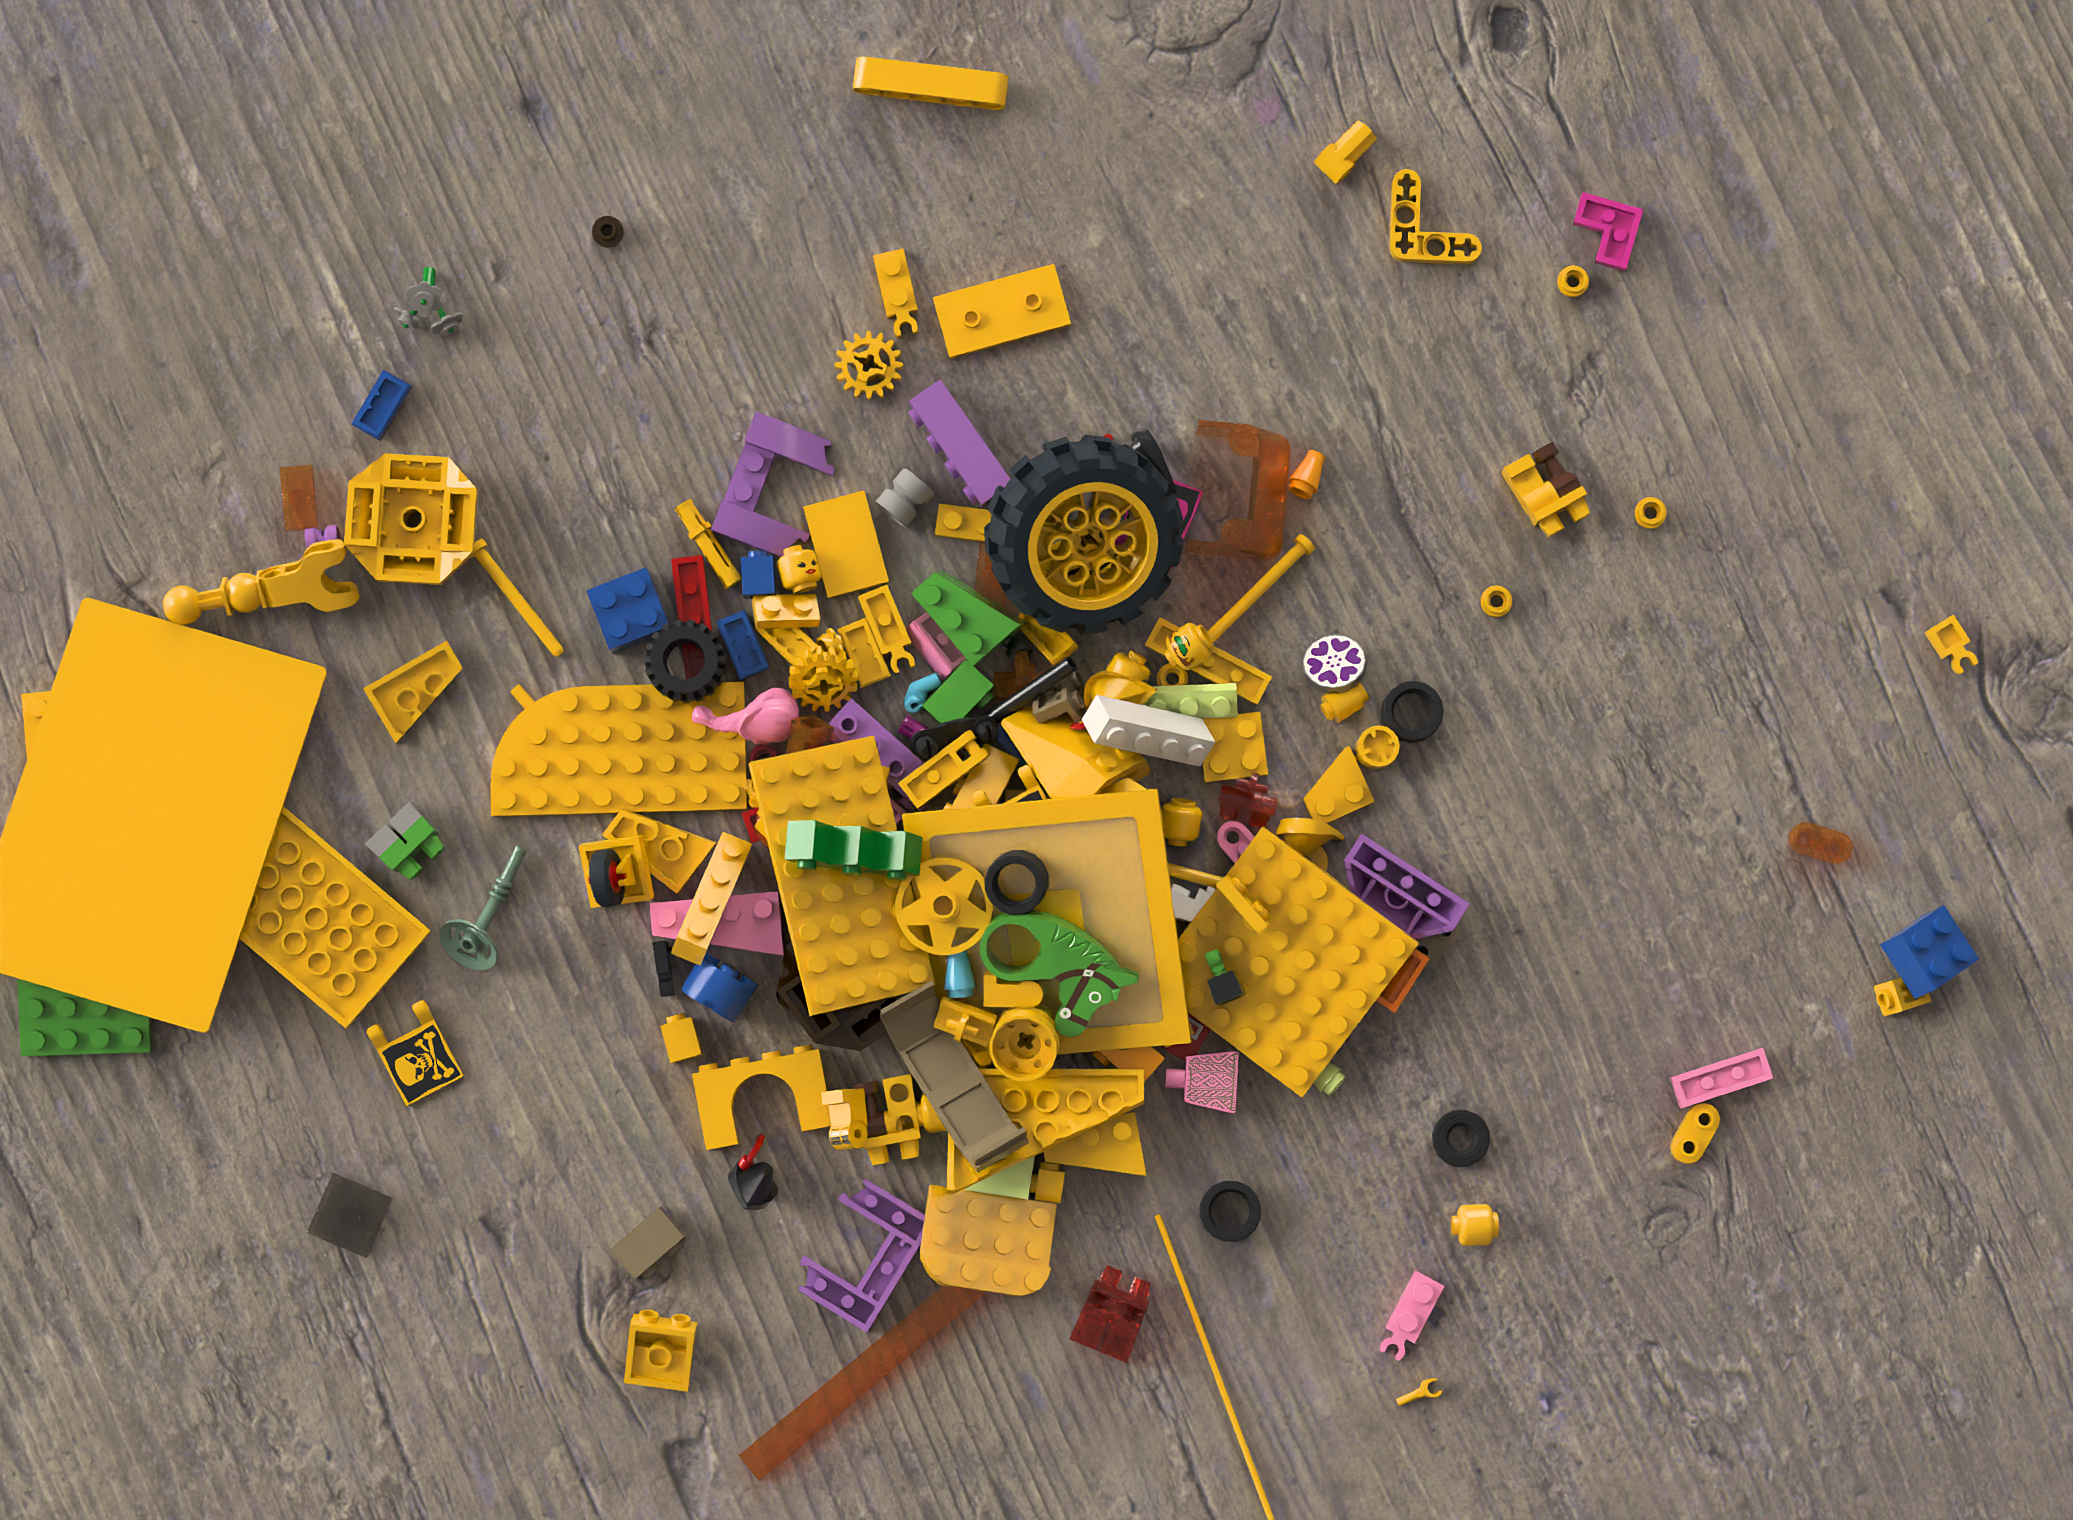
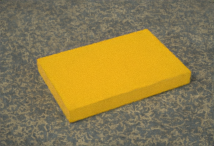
M864 490L803 507L828 599L889 583Z

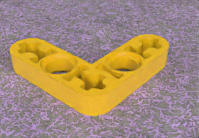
M1403 169L1397 172L1391 185L1389 250L1392 257L1400 262L1459 265L1474 263L1482 250L1481 242L1475 235L1419 231L1420 177L1415 171L1410 169ZM1407 177L1409 178V183L1415 186L1410 187L1408 200L1397 202L1396 198H1403V186H1398V183H1401L1403 178ZM1406 207L1412 210L1414 214L1412 222L1404 224L1398 221L1396 212L1400 208ZM1413 229L1414 233L1408 232L1407 245H1412L1413 248L1408 249L1407 254H1402L1401 248H1396L1395 245L1400 244L1402 231ZM1431 240L1442 242L1444 245L1443 254L1439 256L1431 255L1427 251V243ZM1449 240L1455 241L1453 247H1462L1464 242H1470V247L1475 248V251H1472L1470 256L1466 257L1464 256V251L1454 250L1453 257H1449Z

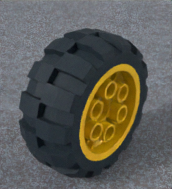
M1084 435L1081 437V441L1070 442L1067 437H1063L1043 444V453L1031 460L1025 455L1008 470L1012 478L1005 488L1002 486L996 488L988 506L992 516L990 523L984 527L985 551L989 555L992 564L991 571L1008 599L1024 615L1034 617L1041 626L1061 633L1068 631L1069 628H1075L1080 635L1103 633L1107 631L1106 624L1119 620L1122 626L1143 615L1139 607L1150 597L1156 601L1160 599L1172 582L1167 576L1170 567H1177L1180 564L1184 539L1179 535V528H1181L1184 520L1178 499L1170 490L1169 482L1150 461L1127 444L1120 446L1113 443L1109 437ZM1093 492L1090 507L1084 504L1083 493ZM1112 509L1109 517H1099L1102 510ZM1078 510L1077 519L1067 518L1071 512ZM1128 511L1130 518L1120 522L1121 516ZM1049 515L1058 520V528L1044 524ZM1088 531L1093 538L1089 536H1081L1079 538L1077 533H1086ZM1123 534L1128 535L1125 543L1115 545L1117 537ZM1062 539L1058 549H1051L1054 541ZM1053 559L1059 560L1049 570L1043 566L1044 563ZM1111 562L1106 567L1099 570L1104 563ZM1080 565V569L1076 574L1067 575L1068 569L1071 566Z

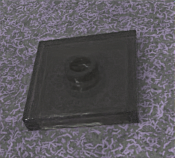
M332 1173L307 1233L368 1258L393 1197L339 1174Z

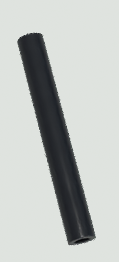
M1066 657L981 716H990L998 724L1076 671V663L1071 657Z

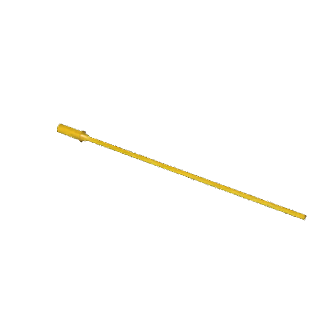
M1160 1214L1155 1215V1220L1268 1520H1275Z

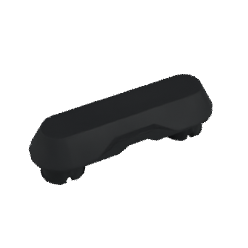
M990 716L962 718L943 722L933 728L921 730L913 734L910 741V749L918 757L927 758L928 756H934L968 730H971L977 737L975 739L977 744L988 743V741L993 742L998 737V725Z

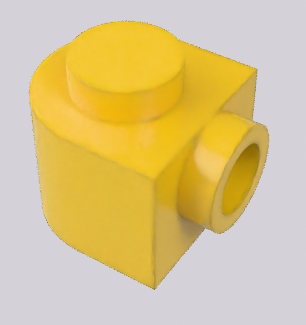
M1041 1161L1039 1173H1032L1030 1193L1036 1194L1035 1200L1061 1204L1066 1171L1059 1170L1060 1164Z

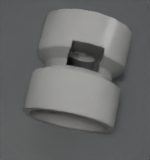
M903 468L892 481L894 488H886L875 503L903 528H907L917 516V507L924 508L935 494L916 475Z

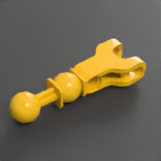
M335 539L313 543L304 551L303 557L299 561L258 570L256 576L251 573H239L230 580H228V577H223L218 589L198 592L190 586L178 585L165 595L163 611L169 621L180 625H189L195 622L202 615L203 611L225 607L227 615L231 616L234 610L240 613H250L258 609L261 604L263 609L305 602L318 610L330 612L354 605L359 600L360 594L355 583L351 581L335 582L328 578L324 571L333 565L340 564L347 551L344 542Z

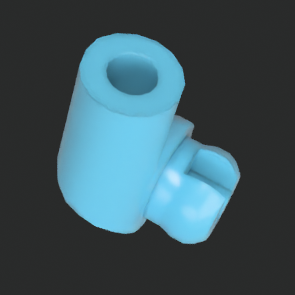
M938 672L916 680L909 685L904 698V706L908 712L913 714L920 712L928 693L938 689L943 684Z

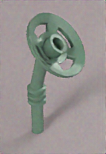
M518 845L515 846L501 876L496 877L495 881L497 884H493L494 890H490L489 894L491 897L476 924L466 920L453 919L447 921L441 927L439 932L440 942L448 955L459 964L473 970H487L496 963L498 949L493 939L486 933V930L502 901L507 900L505 895L510 894L509 888L514 886L512 881L527 852L525 848ZM452 927H455L457 929L455 930L454 938L452 939L450 931ZM461 931L465 933L463 937H461ZM491 947V956L488 957L486 953ZM459 948H462L467 953H476L477 958L468 956Z

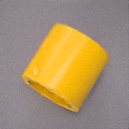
M1372 726L1365 730L1357 740L1355 746L1356 755L1354 757L1356 760H1359L1361 765L1368 769H1384L1395 760L1399 753L1398 737L1388 727Z

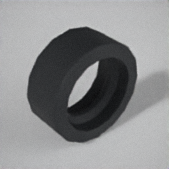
M1418 681L1403 682L1393 688L1383 701L1381 711L1384 726L1394 731L1399 741L1408 743L1424 741L1433 735L1442 723L1444 713L1442 699L1436 690L1426 683ZM1410 693L1419 694L1424 697L1431 708V717L1427 725L1414 731L1401 727L1395 720L1393 712L1397 700L1403 695Z
M1010 850L1001 854L988 868L984 879L985 892L989 901L998 910L1010 915H1022L1032 911L1043 900L1049 887V876L1044 863L1035 854L1025 850ZM1020 864L1026 866L1033 873L1036 886L1029 898L1022 901H1014L1007 898L1001 892L998 886V877L1001 870L1008 865Z
M1222 1181L1213 1185L1205 1192L1200 1203V1218L1204 1228L1213 1237L1224 1242H1237L1247 1238L1256 1230L1261 1219V1205L1257 1195L1249 1186L1238 1181ZM1226 1192H1235L1242 1195L1249 1206V1217L1246 1223L1236 1230L1220 1228L1214 1222L1211 1215V1207L1214 1200Z

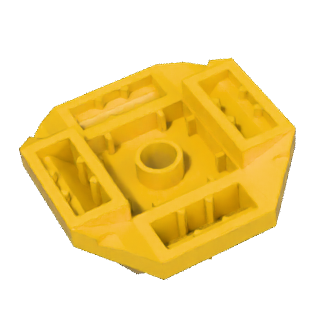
M385 453L364 471L349 480L344 545L378 582L442 585L474 554L478 490L449 457ZM412 513H420L422 516L421 523L414 528L407 527L406 521L408 516Z

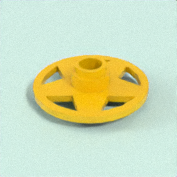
M934 858L920 864L919 876H907L906 881H902L896 896L895 912L900 929L913 945L931 954L953 955L971 948L982 938L986 927L991 922L993 904L989 901L985 892L983 876L974 867L954 858ZM951 865L960 867L962 870L945 882L929 867ZM915 877L921 898L902 909L905 891L911 880ZM976 880L979 882L985 895L986 913L968 901ZM929 925L933 947L918 940L907 926ZM957 927L979 929L967 942L951 948Z

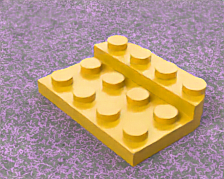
M929 1185L920 1247V1261L923 1263L928 1275L937 1284L945 1287L952 1286L1005 1294L1012 1297L1033 1293L1043 1287L1051 1271L1049 1261L1057 1204L969 1190L948 1194L947 1187Z

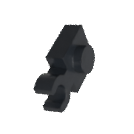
M665 940L652 942L660 996H675L671 966H676L677 962L676 955L671 954L673 947H668V942Z

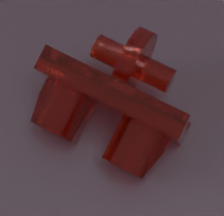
M1252 772L1250 781L1238 778L1235 787L1222 784L1219 801H1221L1220 817L1236 820L1239 808H1248L1252 810L1248 824L1262 828L1267 825L1270 816L1275 815L1278 799L1266 796L1269 786L1257 783L1259 774Z

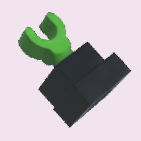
M1215 949L1206 953L1205 957L1215 976L1207 980L1215 1004L1221 1006L1247 995L1243 984L1238 979L1236 971H1226L1220 951Z

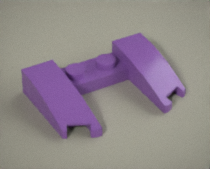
M755 411L744 440L745 445L725 498L721 501L711 531L713 534L760 551H767L768 554L781 558L784 556V549L789 548L799 538L806 543L811 535L755 512L775 456L833 476L834 466L826 465L825 447L832 446L829 440Z
M865 1179L863 1183L866 1188L850 1198L844 1192L837 1200L890 1232L858 1286L853 1285L803 1255L800 1265L808 1266L806 1286H798V1290L868 1333L916 1252L921 1247L925 1214Z

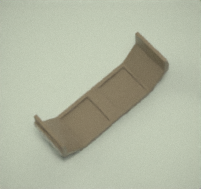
M930 981L881 1009L880 1017L902 1060L932 1105L955 1145L973 1169L979 1173L1025 1146L1029 1141L1025 1128L1018 1129L1012 1123L962 1042L954 1040L955 1035L933 1027L940 1003L935 995L934 984Z

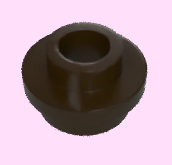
M603 216L597 219L592 227L593 239L601 247L611 248L618 245L624 235L621 222L612 216ZM604 227H612L613 233L610 236H604L602 234Z

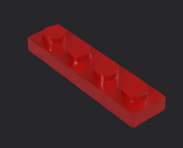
M703 555L671 559L678 620H682V622L693 620L700 625L701 623L713 631ZM682 644L685 677L687 680L701 672L705 659L703 652L696 645Z

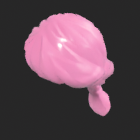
M772 688L758 695L745 709L728 716L716 717L709 708L701 705L696 706L692 713V720L694 723L707 725L716 732L739 733L743 738L752 741L755 745H769L772 742L785 741L795 733L799 721V707L796 699L792 697L789 691L783 688Z

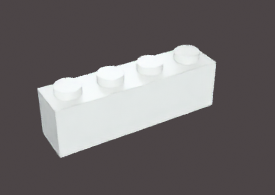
M1100 695L1095 696L1082 719L1095 744L1201 767L1215 744V740L1201 718Z

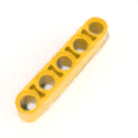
M858 57L855 64L852 90L859 94L988 110H1003L1006 106L1009 77L998 72L873 57Z

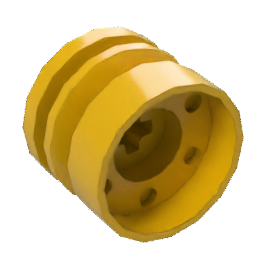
M1041 1003L1032 1008L1007 1007L1000 1014L989 1041V1052L994 1066L1004 1076L1016 1081H1032L1048 1072L1053 1066L1062 1041V1034L1055 1027L1056 1014ZM1024 1032L1026 1035L1032 1033L1034 1035L1032 1041L1028 1037L1023 1039L1021 1037L1022 1033Z

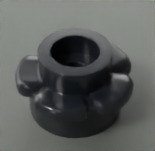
M1013 636L1008 644H1003L1008 648L1005 655L1017 663L1021 664L1023 660L1030 661L1029 656L1033 650Z

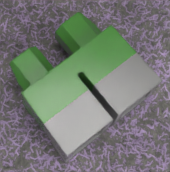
M408 802L388 821L398 833L391 826L385 824L365 843L392 871H399L410 880H414L424 869L413 858L421 849L432 860L437 858L446 849L441 840L436 836L439 832L411 802ZM399 834L407 841V843L403 841Z

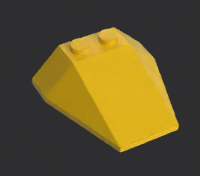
M1033 704L1006 717L1001 722V725L1052 799L1098 795L1103 788L1121 778H1129L1137 782L1149 775L1151 771L1145 758L1139 753L1095 744L1087 729H1071L1070 725L1075 722L1068 712L1061 714L1055 719L1038 723L1033 716Z

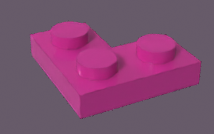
M1582 192L1573 225L1603 233L1594 263L1625 272L1643 209Z

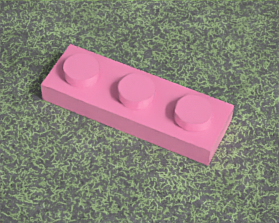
M1763 1048L1670 1077L1680 1108L1773 1079Z

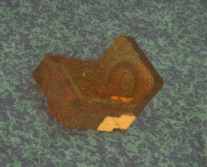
M1015 651L1012 672H994L993 682L996 700H1005L1035 679V665L1029 664L1028 651Z

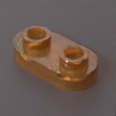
M1802 822L1793 826L1788 833L1790 848L1795 853L1829 864H1839L1845 862L1852 854L1853 846L1850 838L1839 831L1809 822ZM1801 833L1806 834L1809 838L1806 845L1801 844L1798 840ZM1832 842L1839 846L1837 854H1832L1829 850V845Z

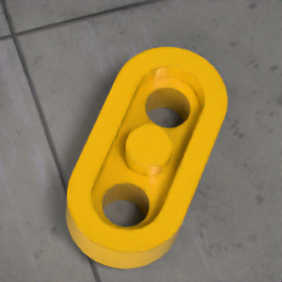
M1699 1103L1693 1105L1688 1110L1670 1144L1671 1153L1677 1161L1689 1164L1698 1161L1702 1157L1720 1123V1116L1715 1107L1707 1103ZM1702 1113L1709 1116V1122L1705 1126L1699 1123V1116ZM1687 1141H1690L1694 1146L1693 1151L1689 1154L1683 1150V1145Z

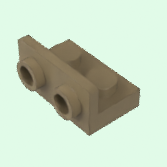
M1050 668L1032 675V681ZM1077 670L1033 699V716L1038 723L1055 719L1065 712L1069 713L1075 723L1082 721V708L1085 705L1081 696V688H1084V683L1080 673Z

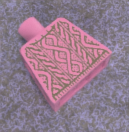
M1232 1051L1187 1056L1185 1058V1070L1166 1068L1165 1088L1184 1089L1183 1102L1227 1113H1235L1239 1052Z

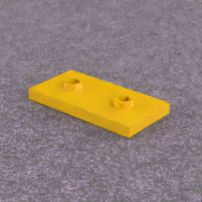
M1054 264L933 297L950 359L1071 326Z

